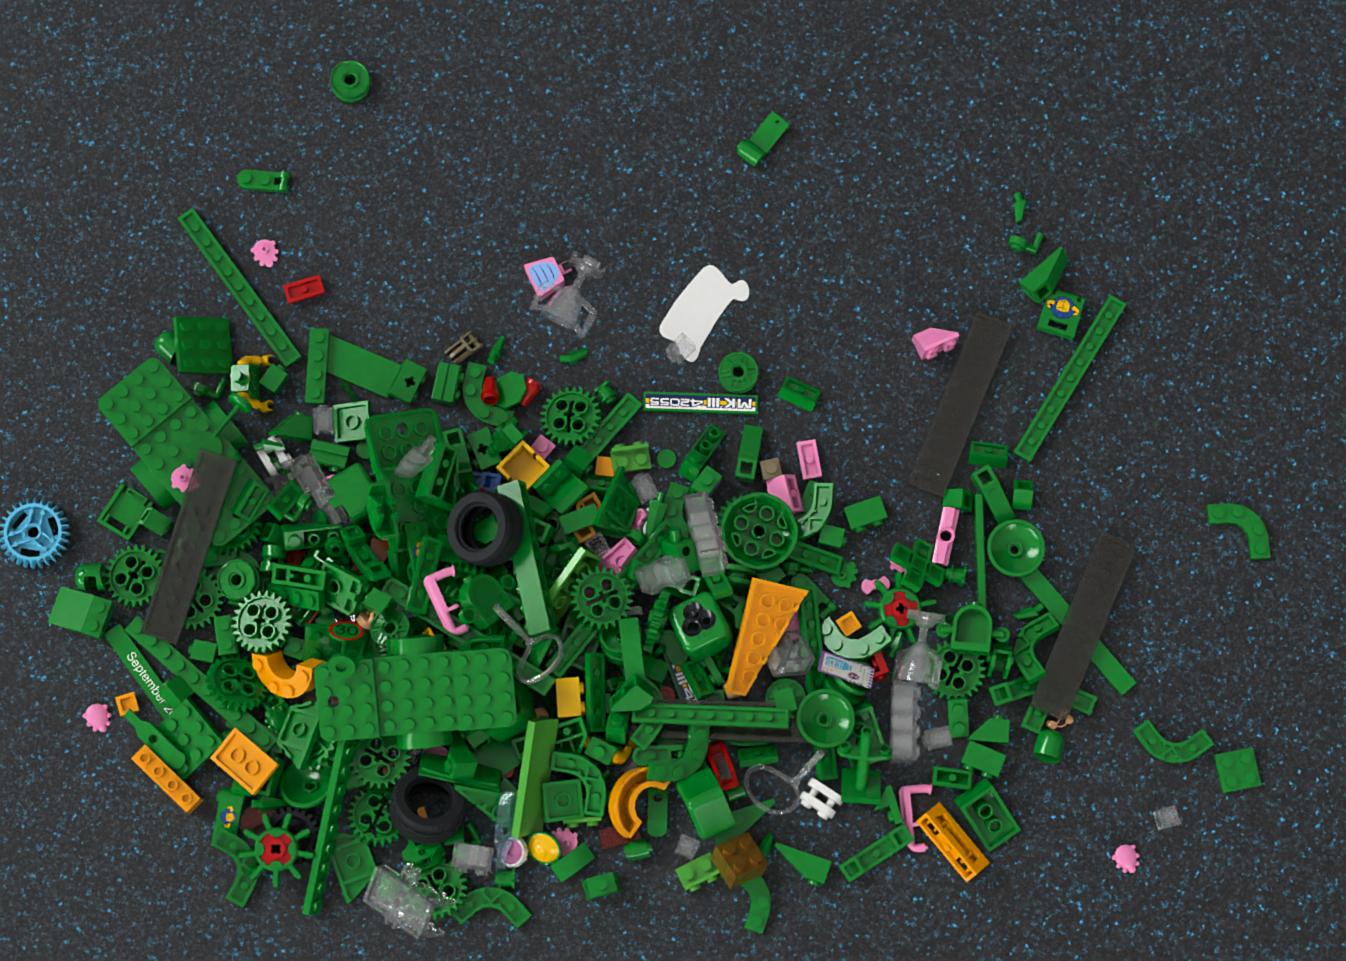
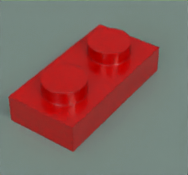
M320 274L283 285L289 305L325 294Z

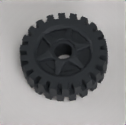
M295 807L282 808L274 812L270 817L273 828H281L285 816L289 813L293 815L289 832L296 831L298 834L304 829L311 831V834L301 839L298 844L299 850L310 851L314 854L320 829L316 818L307 810ZM276 845L273 847V854H279L281 852L279 849L281 845L279 847H277ZM298 857L294 865L306 863L309 859Z

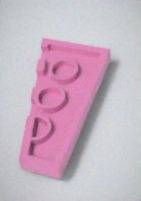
M624 537L602 556L604 560L598 567L599 571L606 566L607 572L613 568V574L616 575L624 569L638 550ZM602 581L601 585L606 590L610 584L607 581ZM588 588L584 590V595L592 598V591ZM600 596L592 601L587 602L586 606L594 604L600 598Z

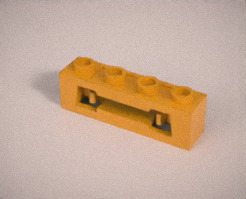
M144 745L131 758L186 813L191 814L204 801L147 745Z
M940 802L916 821L966 882L990 863ZM932 824L935 827L933 831H938L939 834L935 835L927 825ZM959 857L961 858L960 863H965L967 866L965 870L956 861Z

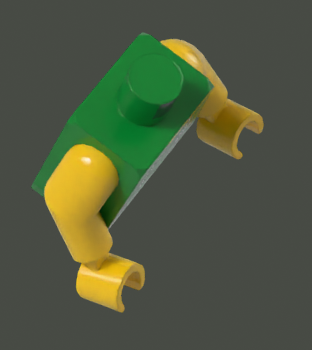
M271 354L263 355L261 358L260 356H244L237 362V365L231 366V392L244 397L253 406V409L259 408L262 413L273 411V409H269L267 406L274 404L273 401L260 402L259 381L261 380L260 364L264 367L270 366L268 358L274 356Z
M588 732L589 735L583 749L584 754L610 766L625 763L633 750L638 746L629 739L627 746H623L619 743L606 741V737L597 732Z

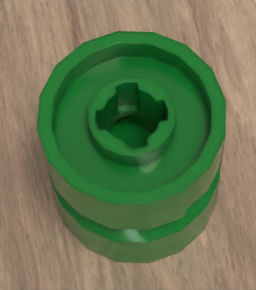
M265 545L262 547L261 557L264 561L261 562L260 574L272 578L273 564L283 563L287 560V551H285L283 546Z

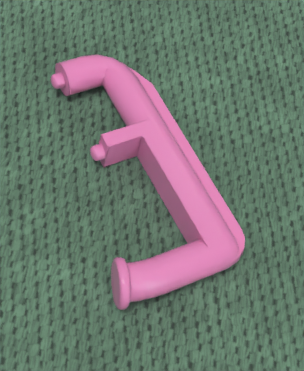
M452 565L426 576L424 586L443 627L453 635H462L468 632L469 626L463 624L456 627L449 613L460 606L455 604L447 607L436 581L448 576L455 577V567Z
M932 784L902 786L899 790L901 817L914 839V827H919L917 822H913L910 794L929 793L931 795ZM915 840L907 844L909 849L914 852H926L925 849H928L925 843L915 844Z

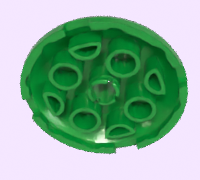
M755 492L736 499L728 507L722 518L720 534L725 550L734 561L750 569L763 570L779 565L791 554L797 542L798 526L792 510L784 501L768 493ZM754 528H761L763 536L757 537L754 534Z

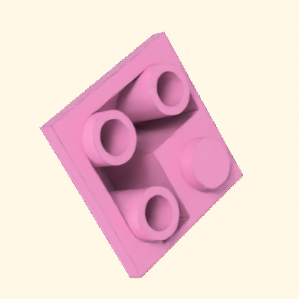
M928 328L913 335L912 341L921 360L924 358L929 360L936 357L937 353L942 350L948 352L954 349L959 333Z

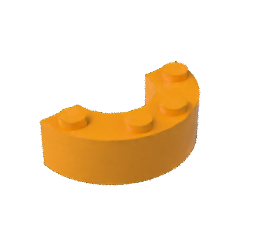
M268 648V654L263 653L262 650L260 654L252 653L253 668L256 670L262 683L271 693L283 698H296L315 689L314 670L318 664L327 662L311 658L297 664L296 671H294L286 664L282 650L275 649V652Z
M648 766L636 767L627 771L617 780L610 794L609 814L611 821L619 834L626 838H631L642 823L635 811V801L639 793L648 787L665 790L670 783L667 781L646 780Z

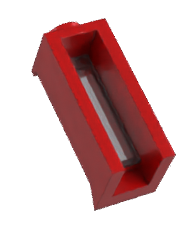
M721 741L709 745L706 753L708 762L722 791L739 786L724 742Z

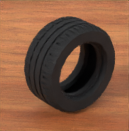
M482 490L464 495L452 509L447 525L448 540L454 553L467 563L488 567L503 564L516 553L521 544L524 530L521 512L513 500L503 494ZM490 508L497 518V534L490 545L481 549L474 540V523L480 513Z
M419 768L410 770L401 776L393 789L389 808L393 825L402 836L416 843L438 844L450 839L458 832L463 822L467 799L454 789V785L458 783L418 775ZM431 793L440 797L447 804L448 812L438 818H423L409 808L407 801L416 794Z

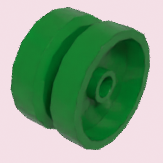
M615 621L616 626L614 628L608 624L607 630H604L602 625L599 631L602 653L612 664L624 665L619 623ZM639 625V629H640V639H641V647H642V651H643L644 646H643L642 630H641V627H640V625Z

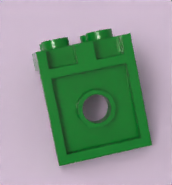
M328 560L323 561L321 570L327 571L324 602L348 616L366 612L367 609L363 604L365 596L373 588L381 591L385 585L386 578L371 581L364 575L357 576ZM334 581L338 584L337 591L333 588Z

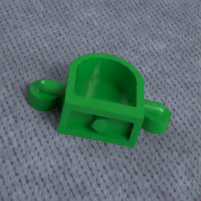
M471 573L462 580L464 584L459 591V600L463 609L459 613V619L463 624L473 622L481 631L492 625L515 605L505 592L513 589L515 586V579L510 574L500 577L497 581L490 575L481 574L474 577Z
M970 602V605L961 608L954 617L953 626H950L947 622H941L936 627L937 635L942 639H946L952 634L950 648L952 653L991 656L992 638H995L1000 644H1005L1010 639V632L1007 628L999 627L996 630L993 629V622L989 612L981 607L979 602Z

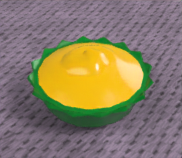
M546 831L534 832L526 841L528 855L532 856V859L539 864L543 863L547 866L559 860L561 856L560 843L552 833Z

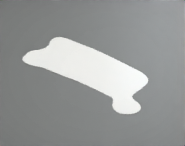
M708 265L704 267L677 298L665 316L659 329L661 335L677 344L683 358L694 362L715 322L733 299L739 301L747 300L749 296L747 283L744 280H739L731 284L715 266Z

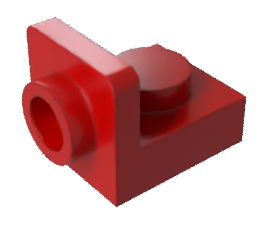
M880 651L870 659L873 668L878 670L873 676L875 682L885 679V675L889 672Z

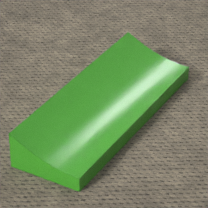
M580 547L549 590L556 626L572 605L569 602L573 601L574 598L570 597L569 594L575 592L571 586H578L575 579H581V573L587 575L589 568L594 573V568L599 567L604 560L592 549ZM524 625L515 644L527 649L530 641H536L537 638L529 636Z
M538 716L528 721L511 837L520 838L533 835L534 832H543L544 814L541 783L550 782L553 750L555 749L559 719Z

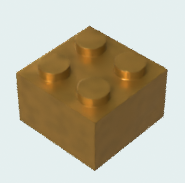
M749 832L716 845L710 857L730 889L762 876L769 864Z

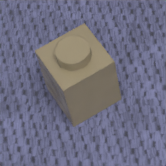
M778 457L759 462L763 484H766V481L783 475Z

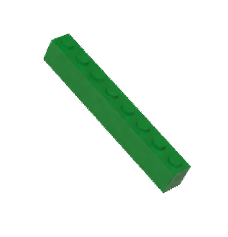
M515 480L497 486V493L513 500L518 506L523 519V538L518 550L511 558L514 564L513 574L517 578L518 583L517 592L522 601L521 611L525 615L526 620L525 630L529 636L536 638L557 632L526 483L521 480Z

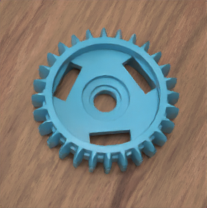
M27 498L25 505L22 501H19L20 507L12 505L14 511L7 510L10 516H3L2 518L6 523H0V526L4 528V530L0 531V535H3L0 538V542L5 543L1 546V549H8L4 554L6 556L11 555L9 559L12 562L17 559L16 564L18 566L23 562L24 568H27L29 564L32 569H35L36 564L43 568V562L50 566V559L57 562L55 556L62 557L63 555L60 550H67L63 544L70 543L65 536H71L70 532L65 531L70 528V525L64 524L68 521V518H61L64 512H58L59 507L57 505L52 508L53 503L51 501L46 505L45 499H42L39 503L38 499L34 498L33 503H31L30 499ZM26 513L28 516L14 530L12 527L16 520ZM52 517L55 518L58 526V535L55 536L48 521ZM33 527L39 530V534L35 538H31L28 535L29 530ZM22 549L39 551L40 556H23L21 552Z

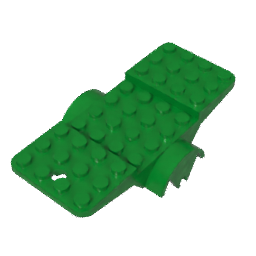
M149 358L99 399L98 407L141 458L130 468L131 472L165 511L178 502L215 546L221 547L229 543L268 510L266 506L274 498L270 490L250 523L242 518H235L233 513L230 512L250 478L267 487L242 456L233 467L217 480L211 481L207 476L213 468L230 454L239 451L249 443L231 420L217 436L221 440L223 448L220 458L215 463L200 465L190 458L188 443L191 437L202 431L214 433L227 415L213 400L201 410L159 359ZM182 464H185L186 468H193L195 470L194 475L198 474L200 477L198 479L200 486L193 488L192 492H189L188 489H185V492H181L177 487L172 488V473L176 468L181 467Z
M430 408L374 415L368 417L364 422L373 475L376 474L377 479L376 483L369 485L367 492V511L370 524L379 539H388L389 551H387L391 576L409 588L411 582L407 576V566L411 561L403 524L426 521L429 537L437 539V534L448 535L447 525L451 513L442 511L415 498L431 445L444 442L438 416ZM399 423L406 427L404 434L399 433L397 430ZM472 468L460 469L459 474H457L459 492H456V503L464 495L473 491H479V488L469 480ZM477 517L474 525L481 522V519ZM438 561V571L440 568L444 569L446 564L451 567L452 562Z
M443 633L432 636L424 634L408 635L396 639L386 638L387 654L354 659L356 669L349 678L338 679L333 677L328 671V662L318 664L314 670L320 735L326 741L379 738L381 736L395 735L396 748L424 749L452 744V730L465 731L509 727L515 724L517 720L512 655L504 647L462 650L444 649ZM331 696L339 698L338 706H330L328 700Z

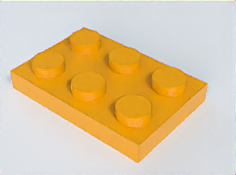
M237 728L231 731L210 757L211 760L254 796L279 767V764Z

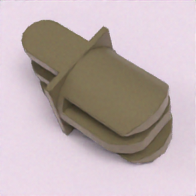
M472 331L467 332L462 337L460 336V340L444 351L446 355H449L451 361L455 360L453 362L454 365H458L468 356L472 357L475 352L483 347V344L477 341L478 338L472 335Z

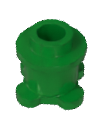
M609 380L594 389L593 393L595 395L598 394L602 400L601 404L606 403L610 405L616 400L617 392L612 390Z
M952 564L950 568L947 567L944 576L947 579V583H959V587H962L967 567L964 566L961 569L953 567Z
M512 868V871H501L499 869V873H495V885H499V888L501 886H512V889H515V868Z

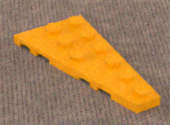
M752 577L725 692L746 696L760 669L768 660L772 649L775 648L788 627L792 616L797 612L803 598L808 594V590Z

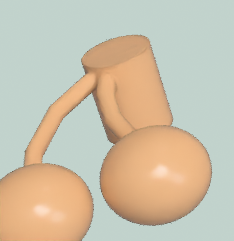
M1059 707L1057 710L1059 715L1058 721L1047 720L1046 727L1051 729L1066 726V724H1071L1073 717L1066 715V708ZM1061 717H1064L1066 723L1061 726L1057 725Z

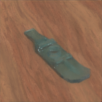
M505 791L499 798L493 842L497 850L496 869H505L508 851L514 843V837H511L517 793L512 791ZM504 827L509 828V832L507 834H504L502 832Z

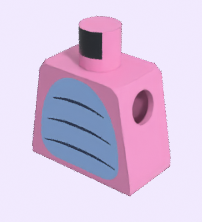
M554 257L524 265V270L540 301L564 286L565 279L563 275L572 271L568 261L557 265Z

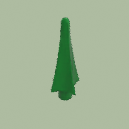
M261 795L260 799L252 800L251 802L252 808H259V812L292 807L284 799Z

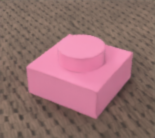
M540 434L531 448L535 451L536 456L539 455L546 460L556 448V445Z

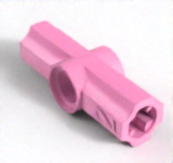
M943 507L932 562L941 567H948L960 511L951 507ZM941 533H948L950 540H942Z

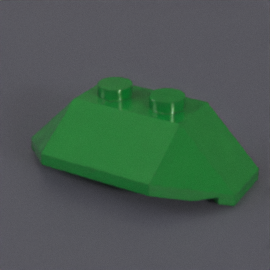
M582 716L558 723L555 743L556 750L582 754L589 735ZM526 735L511 740L519 760L523 759Z

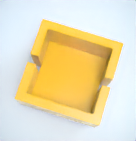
M522 440L497 465L496 470L499 474H502V477L507 482L515 480L525 482L529 493L533 489L532 485L550 468V465L539 455L536 456L535 451Z
M579 677L556 678L559 722L586 715L585 701H581V696H584V684L579 681Z

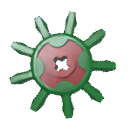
M895 572V588L890 590L882 582L875 580L873 584L882 596L879 602L864 601L862 606L878 609L879 618L872 621L867 628L872 630L883 623L889 628L888 634L892 640L897 630H904L909 643H915L916 638L911 627L919 623L923 627L932 628L934 624L921 617L922 607L936 604V599L920 601L916 595L917 592L912 589L903 588L901 584L902 572ZM896 607H903V610L896 611Z
M266 813L262 814V821L266 827L263 833L257 835L252 830L245 829L243 831L248 838L256 841L253 851H244L239 854L240 859L247 860L256 857L259 862V866L250 876L253 880L259 878L265 869L273 871L272 883L274 888H279L281 871L289 869L295 878L299 880L303 878L301 872L294 866V863L298 857L314 858L312 852L299 850L298 844L301 839L308 837L311 831L304 829L296 835L289 832V826L293 818L292 814L287 813L281 828H273L270 817ZM275 845H276L277 847H279V846L281 845V847L279 848L281 852H280L279 854H278V853H274V854H273V852H274L273 847H274Z

